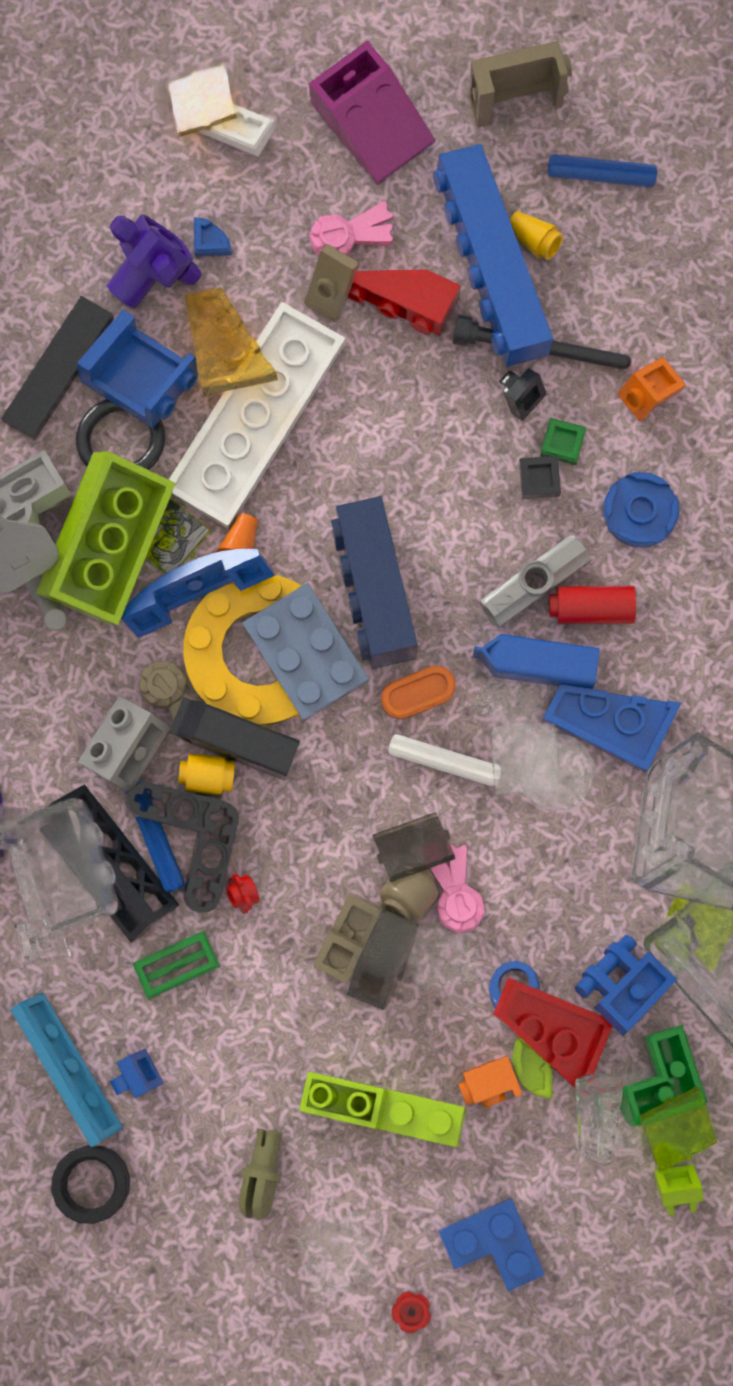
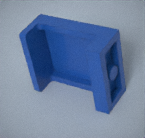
M125 310L119 313L77 362L81 383L151 428H154L160 419L165 420L170 416L179 396L183 392H189L198 379L195 356L189 353L183 359L136 328L135 317Z

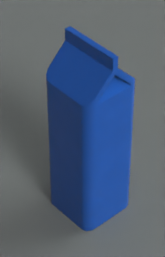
M500 634L483 647L475 646L472 658L480 659L490 673L497 678L552 686L564 684L593 689L596 683L600 648Z

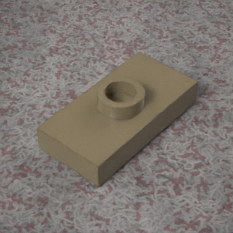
M327 244L320 252L304 304L336 322L343 313L359 262Z

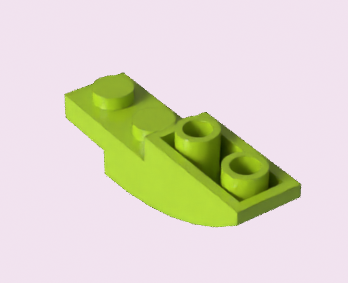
M308 1071L299 1111L452 1147H459L467 1107Z

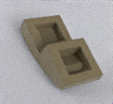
M351 892L333 928L330 930L313 967L348 984L384 914L382 908Z

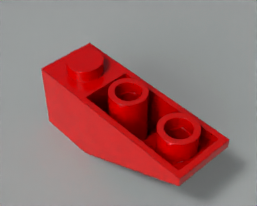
M427 269L357 271L348 298L357 303L369 302L377 306V310L388 318L396 319L398 316L411 322L410 326L419 333L430 335L432 332L440 336L460 298L461 285Z

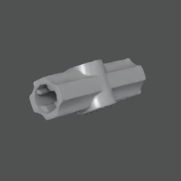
M572 534L535 561L526 563L519 573L481 599L479 604L483 608L484 613L500 629L532 604L545 599L550 591L589 564L591 558L587 553V549L579 539L575 538ZM530 574H538L544 579L545 586L540 589L530 588L525 578Z

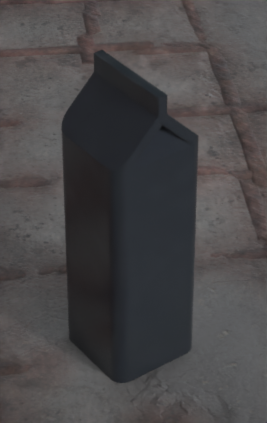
M185 697L181 701L169 731L170 734L190 744L225 756L228 759L281 780L286 778L300 740L204 702L190 700Z

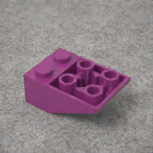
M368 40L309 83L310 104L377 185L435 143L434 136L392 69Z

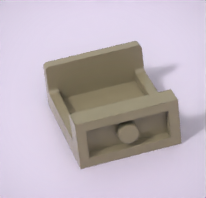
M559 41L471 61L468 96L477 128L491 125L494 103L549 91L554 109L562 108L564 94L569 93L567 78L572 76V67L569 55H562Z

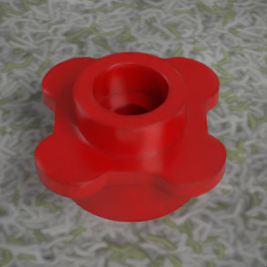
M234 874L228 879L229 886L226 887V893L230 903L235 909L239 907L243 914L248 913L252 909V905L259 903V894L253 880L248 874L241 877L238 874Z

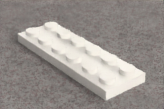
M281 302L169 478L170 481L176 483L171 496L225 528L230 529L237 515L244 507L346 344V338Z

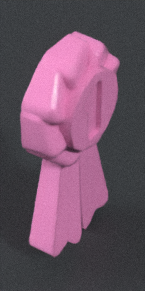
M383 201L349 222L338 214L321 216L309 233L312 249L317 255H320L321 250L329 244L345 255H348L354 244L390 245L393 242V237L390 234L393 225L380 224L391 220L394 215L387 210V203Z
M434 844L431 850H421L422 859L443 891L436 904L440 924L456 934L475 930L485 915V907L481 894L466 885V845H462L459 848L448 845L449 867L438 844Z

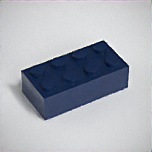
M382 496L336 506L337 518L331 519L332 534L336 551L344 550L345 554L344 556H339L345 588L353 587V593H348L352 620L354 624L361 623L362 630L357 631L362 661L370 659L373 670L416 660L418 644Z

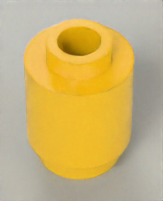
M189 753L188 761L180 760L178 783L186 784L185 792L222 795L223 791L232 792L235 761H226L225 756Z

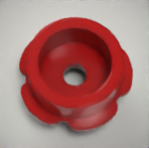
M411 1291L404 1292L397 1297V1303L392 1306V1319L400 1325L402 1331L415 1333L418 1329H423L429 1324L431 1319V1313L429 1312L430 1303L420 1293L415 1295ZM414 1308L416 1311L413 1316H410L408 1314V1309Z

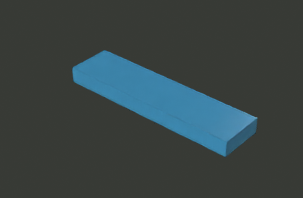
M40 993L11 1008L12 1014L90 1147H94L124 1129L45 994Z

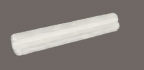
M398 734L393 735L388 748V752L392 756L492 787L498 783L501 773L499 765Z

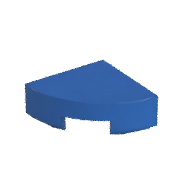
M194 217L195 257L232 255L230 241L226 234L208 219Z

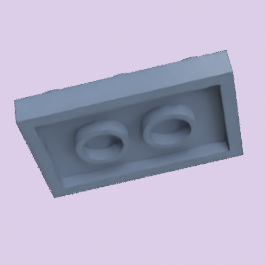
M308 582L242 622L303 722L369 682L365 671Z

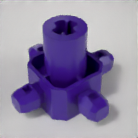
M141 214L136 222L125 216H116L110 224L109 228L113 236L120 241L119 245L126 259L106 285L109 291L124 304L137 308L156 282L171 288L176 280L186 285H195L201 278L202 273L192 261L193 257L185 243L149 216Z

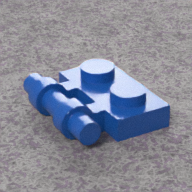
M624 935L619 942H612L605 949V956L596 965H590L582 973L583 979L575 986L576 992L583 998H587L594 990L604 997L594 1008L622 1036L630 1031L677 980L649 951L638 961L630 953L637 944L629 935ZM616 967H619L626 975L615 984L608 975Z

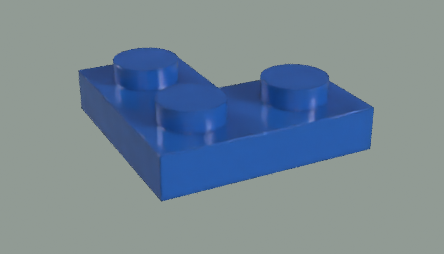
M512 1198L438 1230L454 1269L492 1253L508 1291L545 1275Z

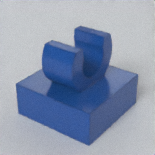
M146 1048L117 1062L122 1074L110 1081L116 1095L131 1089L135 1098L164 1084Z

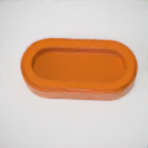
M430 666L392 681L382 692V707L390 717L401 720L448 702L454 694V676L445 667Z

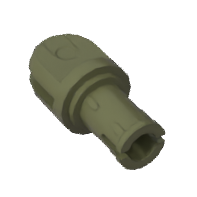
M257 1129L252 1162L247 1164L246 1168L243 1167L241 1171L243 1182L239 1197V1209L246 1218L254 1217L256 1220H261L269 1215L273 1205L276 1184L281 1181V1175L275 1169L282 1133Z

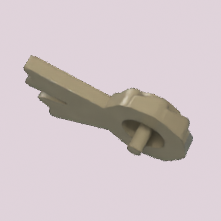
M155 661L142 671L139 684L141 695L152 706L169 708L173 719H175L183 697L197 701L185 693L186 677L175 663Z

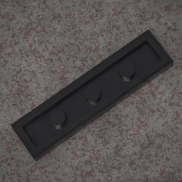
M80 296L2 416V421L35 441L78 375L77 362L114 319L113 313Z

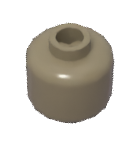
M404 865L397 868L380 891L381 907L384 913L393 921L403 925L421 921L438 898V889L434 883L435 878L433 874L422 866L414 868Z

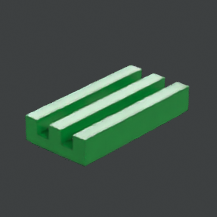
M201 931L132 963L148 1000L221 967L205 931ZM201 942L203 949L146 975L144 967ZM207 956L209 963L155 988L151 987V981Z

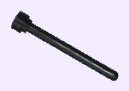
M458 314L452 344L467 347L468 343L475 344L476 341L492 344L491 334L494 332L492 328L479 326V322L472 321L473 317ZM554 340L549 352L551 356L618 369H627L631 365V358L626 354Z

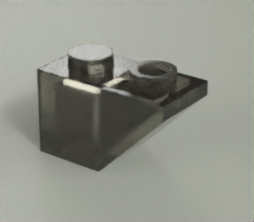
M383 909L359 956L347 995L384 1010L399 991L420 924Z

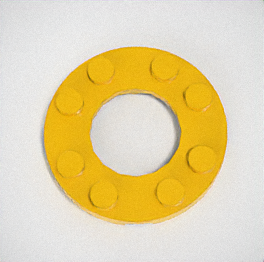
M275 575L242 591L232 582L210 592L202 599L188 622L184 636L183 655L189 680L197 694L206 704L262 726H269L299 716L278 681L269 685L255 686L241 682L231 674L223 660L222 646L227 631L237 620L246 615L262 611L302 585L288 578Z

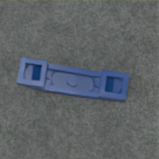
M233 549L209 554L171 570L148 585L126 605L121 619L140 638L171 624L172 620L169 611L229 583L234 582L237 588L242 591L275 576V574L258 549Z

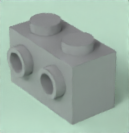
M119 696L112 708L107 712L96 734L87 744L78 763L128 793L138 782L169 732L170 727L152 713Z

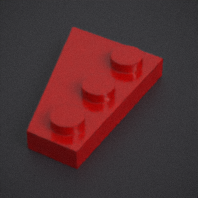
M508 977L493 1015L581 1094L586 1095L613 1026L602 1015Z

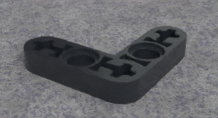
M141 783L135 785L126 796L127 809L133 816L197 832L183 899L186 906L194 912L207 913L212 911L220 902L238 826L239 815L237 810L226 801L157 784ZM144 790L149 791L150 799L163 801V793L168 794L169 798L164 805V817L158 816L161 810L160 807L148 806L145 812L141 811L140 803L134 801L135 795H141ZM177 799H186L192 805L193 813L187 821L177 820L172 814V805ZM220 808L224 809V816L229 818V824L222 825L218 837L226 836L225 844L217 839H204L206 832L210 835L214 834L216 822L210 820V815L218 813ZM207 846H214L221 853L220 864L215 868H208L201 861V852ZM197 870L204 874L218 875L216 882L212 879L208 880L206 892L212 894L211 901H204L202 907L197 905L198 898L192 896L193 890L202 887L204 879L202 877H195Z

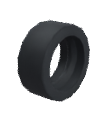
M86 1145L70 1151L58 1162L52 1175L51 1193L56 1207L66 1218L79 1224H96L109 1219L123 1207L130 1192V1174L126 1163L115 1151L102 1145H95L92 1148L90 1145ZM86 1160H97L104 1163L111 1170L114 1177V1191L111 1198L104 1205L97 1208H84L76 1204L68 1191V1177L72 1169Z

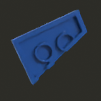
M560 684L542 721L646 773L681 702L658 701L642 696L607 693V691Z

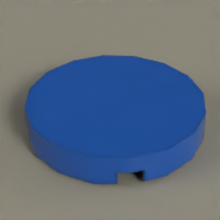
M634 472L621 478L618 482L616 481L610 487L603 504V518L608 530L618 541L631 547L647 548L661 543L672 533L679 518V501L670 485L663 478L652 473Z

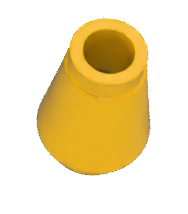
M516 211L509 219L516 238L537 259L543 257L549 260L559 250L564 236L558 231V226L523 214L520 211Z

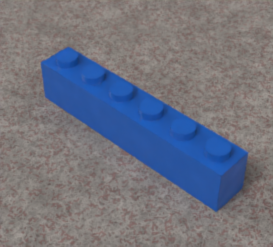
M482 144L439 154L437 170L433 171L435 188L438 193L443 192L446 200L444 209L447 221L450 225H455L458 233L456 235L458 252L461 257L466 256L470 266L467 269L470 285L473 290L478 289L482 299L479 301L481 316L484 322H490L494 332L491 334V341L495 354L497 356L502 355L506 367L549 356L553 336Z

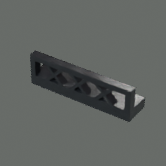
M85 784L52 802L37 820L39 826L131 943L143 936L154 923L173 912L179 906L171 893L164 890L160 879ZM80 799L89 811V818L77 815L70 804ZM96 831L109 836L113 841L112 848L102 846L96 839ZM120 862L131 864L136 871V879L124 875L120 870ZM144 892L154 894L163 907L153 912L144 900Z

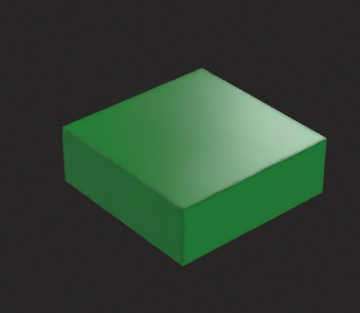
M550 418L540 456H558V461L576 465L586 427Z

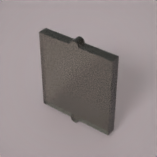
M436 812L373 834L379 852L377 854L378 862L384 864L390 882L456 859L448 841L450 839L449 831L443 829Z

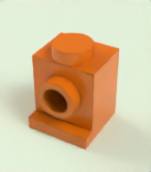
M508 1056L462 1072L464 1081L458 1083L466 1106L482 1101L484 1108L505 1101L504 1092L511 1090L514 1097L522 1095Z

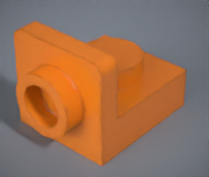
M661 357L633 373L618 392V396L639 421H642L648 417L655 407L679 394L686 384L665 358Z

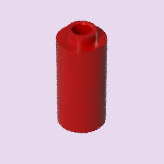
M557 586L556 594H549V617H556L557 625L634 624L636 619L635 586Z

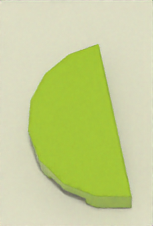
M518 1038L514 1043L512 1063L516 1077L522 1086L534 1095L552 1099V1067Z

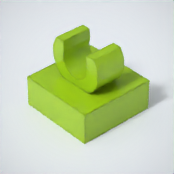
M694 1164L654 1170L659 1196L663 1207H666L670 1216L675 1215V1205L688 1204L690 1212H695L697 1202L704 1201L703 1188Z

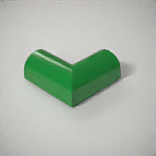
M683 1025L643 1036L655 1076L622 1086L618 1089V1103L626 1122L630 1126L635 1127L708 1103Z

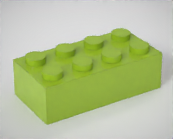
M93 452L55 544L58 549V559L51 569L44 572L35 594L99 622L119 625L176 483L112 452Z

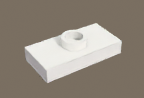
M212 96L194 124L198 133L255 156L260 155L277 128L274 120Z

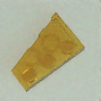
M222 287L185 295L204 396L278 380L275 369L264 357L260 346L244 326L242 318Z

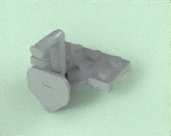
M43 450L0 475V593L11 592L25 584L44 616L45 626L52 631H57L65 626L67 621L66 614L59 609L56 602L35 594L41 581L40 575L51 569L58 559V549L46 528L39 525L38 514L47 509L57 507L64 499L71 496V493L46 451Z

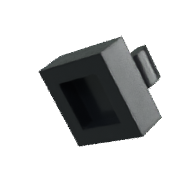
M529 367L520 377L508 370L499 380V383L506 387L503 392L505 393L504 396L511 413L521 421L547 395L540 375Z
M558 456L519 459L522 499L560 497L561 486Z

